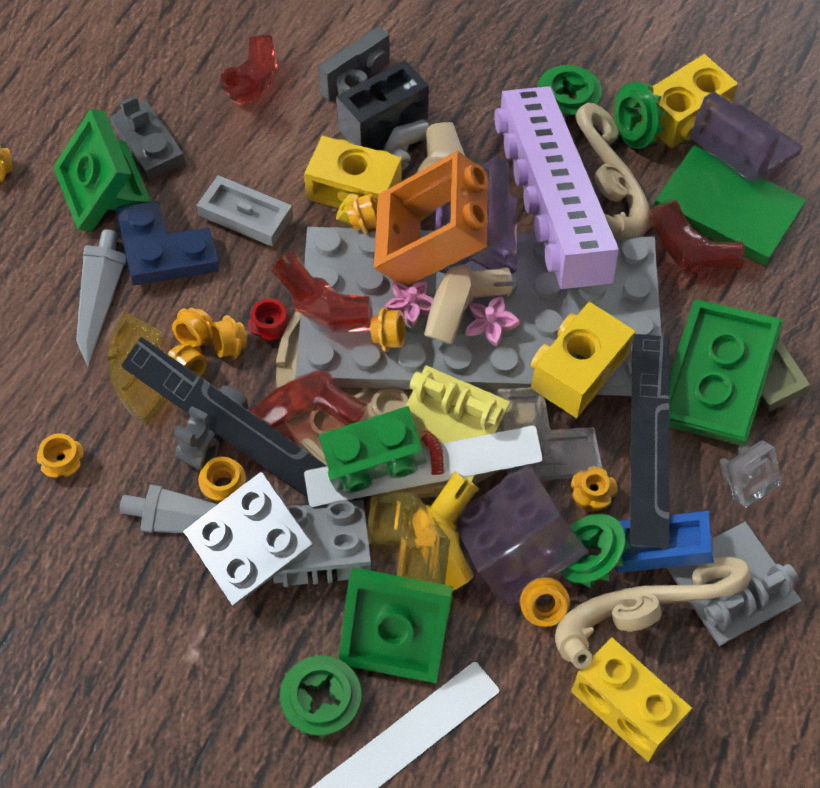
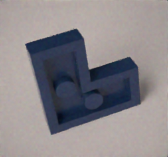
M159 201L116 207L117 221L133 286L219 272V261L210 228L167 234Z

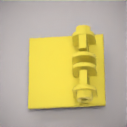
M426 365L422 373L416 371L409 386L410 389H413V392L406 404L411 411L421 446L427 447L421 441L422 436L425 434L423 431L429 429L431 434L433 433L441 444L496 433L510 405V401ZM475 475L464 477V479L466 480L464 484L467 482V480H470L472 482Z

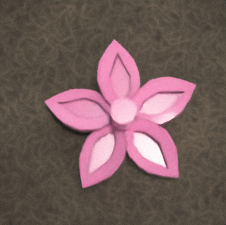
M393 281L392 290L397 298L388 301L384 307H389L390 310H404L405 322L410 327H413L419 319V314L429 315L433 298L427 295V281L416 282L410 288L402 283Z
M502 296L492 299L487 308L478 303H469L470 313L475 320L468 325L465 335L475 336L486 332L487 340L497 347L501 340V331H509L520 325V321L515 315L505 311Z

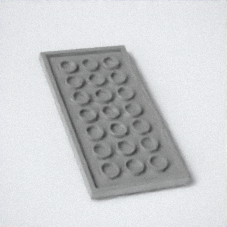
M307 227L296 369L297 386L410 389V382L415 372L422 373L427 365L487 392L537 393L531 389L534 369L530 365L535 354L544 344L551 346L558 338V330L570 313L578 315L588 302H591L636 331L635 334L662 336L655 237H634L624 241L615 240L619 252L613 283L560 289L554 271L549 272L546 267L544 243L538 242L534 233L487 232L486 248L419 281H427V295L434 299L443 277L454 266L464 264L471 271L508 267L511 272L512 281L504 283L505 285H512V293L510 296L502 297L505 311L515 315L519 319L520 325L509 331H501V340L497 347L487 340L486 332L475 336H466L465 331L468 325L475 320L470 313L468 305L453 344L450 345L425 336L424 333L429 315L419 314V319L413 327H410L405 322L406 335L403 347H393L390 352H384L379 343H373L370 332L371 319L373 316L379 315L380 309L384 308L388 301L397 297L392 290L394 280L374 269L376 229L369 231V234H365L363 230L355 231L354 228ZM420 230V238L434 232V230ZM500 296L473 298L472 303H478L487 308L492 299ZM632 346L629 356L597 395L632 396ZM571 355L572 357H574V358H576V359H580V360L586 359L585 357H583V356H581V355Z

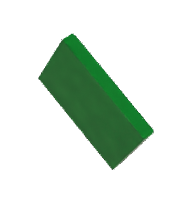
M694 145L655 199L653 210L766 266L802 211L806 199Z
M694 299L669 374V427L746 447L783 328V319Z

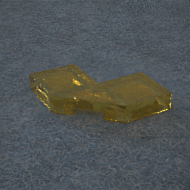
M410 492L372 495L367 525L368 543L375 546L401 544L397 576L445 585L450 539L419 496Z

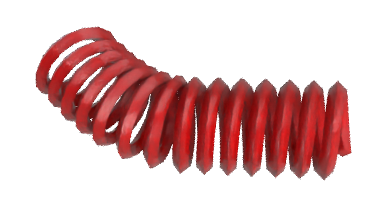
M429 429L423 431L425 434L422 436L421 441L430 450L431 474H443L444 454L443 450H441V442H438V438L433 433L431 434Z

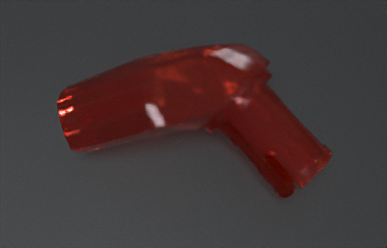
M272 35L250 37L247 60L237 68L229 67L225 69L221 74L220 83L226 84L222 86V89L237 104L248 105L255 103L265 94L277 76L278 61L274 37Z
M677 199L665 201L649 209L662 245L682 271L698 275L699 272L703 271L704 267L742 269L744 260L739 259V255L744 256L743 242H705L704 237H701L700 233L688 224Z
M294 252L286 253V258L290 261L289 264L282 255L273 263L271 272L293 295V308L308 320L333 333L370 330L373 317L370 296L339 294L325 279L313 277Z
M316 370L276 388L255 405L250 412L274 429H277L298 415L318 409L328 413L347 426L359 422L368 405L335 386L332 374Z

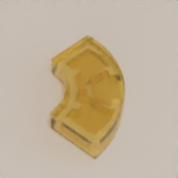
M124 312L113 330L108 346L109 373L114 390L123 406L138 421L147 426L167 399L124 370L122 363L140 337H144L159 348L163 341L162 332L157 328Z

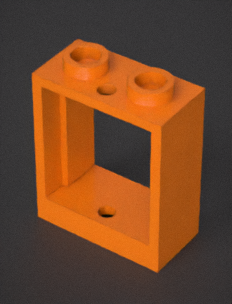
M457 150L378 194L374 269L396 282L409 286L486 248L488 172ZM451 201L450 223L420 238L421 217Z

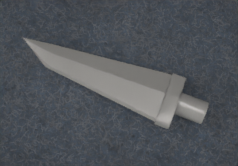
M108 229L101 232L99 246L86 245L82 256L83 268L76 341L87 367L89 366L121 274L127 262L126 255L116 251L118 233Z
M150 484L146 498L123 495L120 503V513L142 517L141 532L185 534L184 530L218 504Z

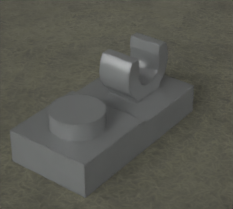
M378 26L319 65L320 94L326 100L331 101L336 96L351 89V86H356L366 81L373 73L382 71L390 63V35Z
M134 95L120 101L122 111L110 116L111 124L120 139L126 141L132 157L148 181L185 164L182 151L147 100L138 103V99Z

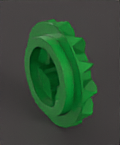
M561 65L551 68L541 76L537 88L551 87L564 119L568 115L576 117L577 110L586 103L597 105L601 99L602 90L600 82L594 74L579 66ZM563 85L570 94H575V99H570L567 94H562Z
M641 81L629 82L619 90L615 99L614 120L620 132L619 135L627 145L633 148H644L647 145L656 143L657 134L664 130L660 122V117L665 114L659 108L661 96L653 94L652 84H643Z
M593 514L581 518L564 532L557 544L555 563L559 573L573 586L581 583L592 588L598 579L609 581V572L614 567H624L621 557L623 553L630 550L625 537L628 532L615 518L609 515ZM584 547L589 550L590 548L597 549L600 547L602 552L598 556L590 555L587 557L582 548Z
M324 655L312 656L298 662L286 674L280 689L281 708L287 722H290L297 728L302 735H318L324 739L328 734L344 731L353 718L358 716L362 697L361 685L353 669L340 659ZM330 679L329 694L336 704L323 703L312 714L313 700L306 690L309 692L311 690L319 692L323 686L327 685Z

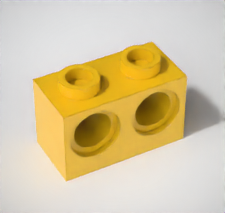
M705 54L653 86V94L661 96L659 108L665 114L660 117L664 130L659 132L657 136L671 149L685 139L687 141L694 139L705 126L715 120L721 121L729 115L734 107L733 99L738 83Z
M612 637L592 657L591 664L586 668L580 669L571 691L647 762L677 732L692 709Z

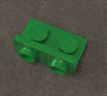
M409 406L318 435L329 469L327 472L329 480L336 491L344 489L345 493L359 492L369 488L374 479L389 474L391 478L406 477L418 470L417 465L426 463Z

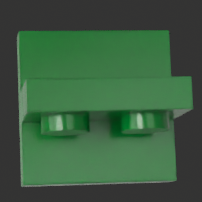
M90 109L53 168L77 230L92 232L108 209L116 210V207L151 202L126 141L117 140L105 111Z
M352 568L348 582L338 659L354 668L437 683L453 599V586Z

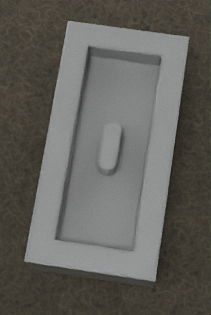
M219 175L196 205L198 216L272 247L293 217L292 205Z

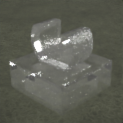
M763 440L752 447H739V455L731 461L725 458L719 460L723 478L730 482L733 499L745 507H748L782 484L775 447Z

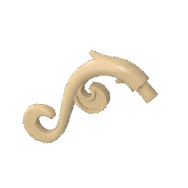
M586 103L577 110L576 121L591 146L604 162V165L595 172L596 185L609 200L618 202L625 197L629 208V217L624 212H621L614 216L604 214L615 240L624 241L634 237H642L650 228L655 227L657 222L651 219L650 207L639 182L631 170L609 146L618 139L620 133L615 120L602 107L593 103ZM593 123L601 130L602 136L595 130Z
M718 557L714 558V563L700 564L695 568L692 573L693 585H658L626 588L594 597L580 605L575 604L557 626L555 633L557 649L562 658L572 662L575 667L580 669L586 668L592 662V654L588 650L589 643L587 637L594 632L592 628L594 625L612 616L614 624L619 630L631 632L645 629L660 620L662 614L660 605L731 596L743 591L749 585L752 578L749 566L739 558ZM724 578L715 584H707L711 580Z

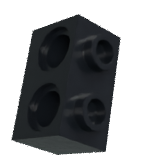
M406 60L336 96L339 131L352 144L374 149L388 141L392 130L398 126L428 119L429 85Z

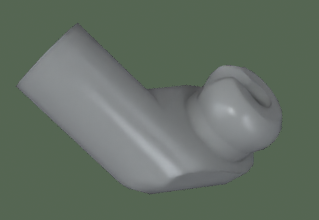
M418 120L394 128L383 151H387L392 155L402 157V171L409 166L408 161L411 159L410 154L406 152L408 146L426 140V130L429 124L425 120Z

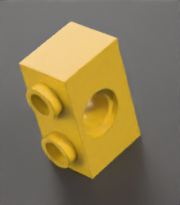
M322 136L304 173L306 199L340 208L343 200L351 193L358 194L360 197L371 193L378 203V194L402 182V157L392 155L387 151L355 145L346 140Z
M588 302L578 315L570 313L558 330V338L551 346L544 344L535 354L530 365L534 369L531 389L575 418H578L629 356L636 331L596 305ZM571 355H581V356L585 357L586 359H584V360L576 359V358L572 357Z

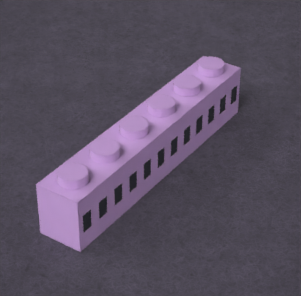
M551 87L502 91L501 108L495 109L496 131L498 134L503 133L506 158L512 159L514 162L515 183L517 186L522 185L524 189L525 210L534 216L535 237L538 242L544 243L545 262L548 271H554L560 289L613 283L619 248Z

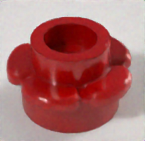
M266 298L258 301L252 307L248 328L253 335H260L263 340L273 341L281 337V334L285 332L292 318L290 315H287V308L282 302ZM268 320H274L272 324L266 323Z

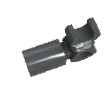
M229 386L221 387L220 391L245 409L249 408L247 397L241 392ZM191 406L189 409L190 419L186 427L183 428L177 425L174 431V436L178 441L176 457L201 471L208 461L216 458L220 442L225 440L209 429L210 415Z

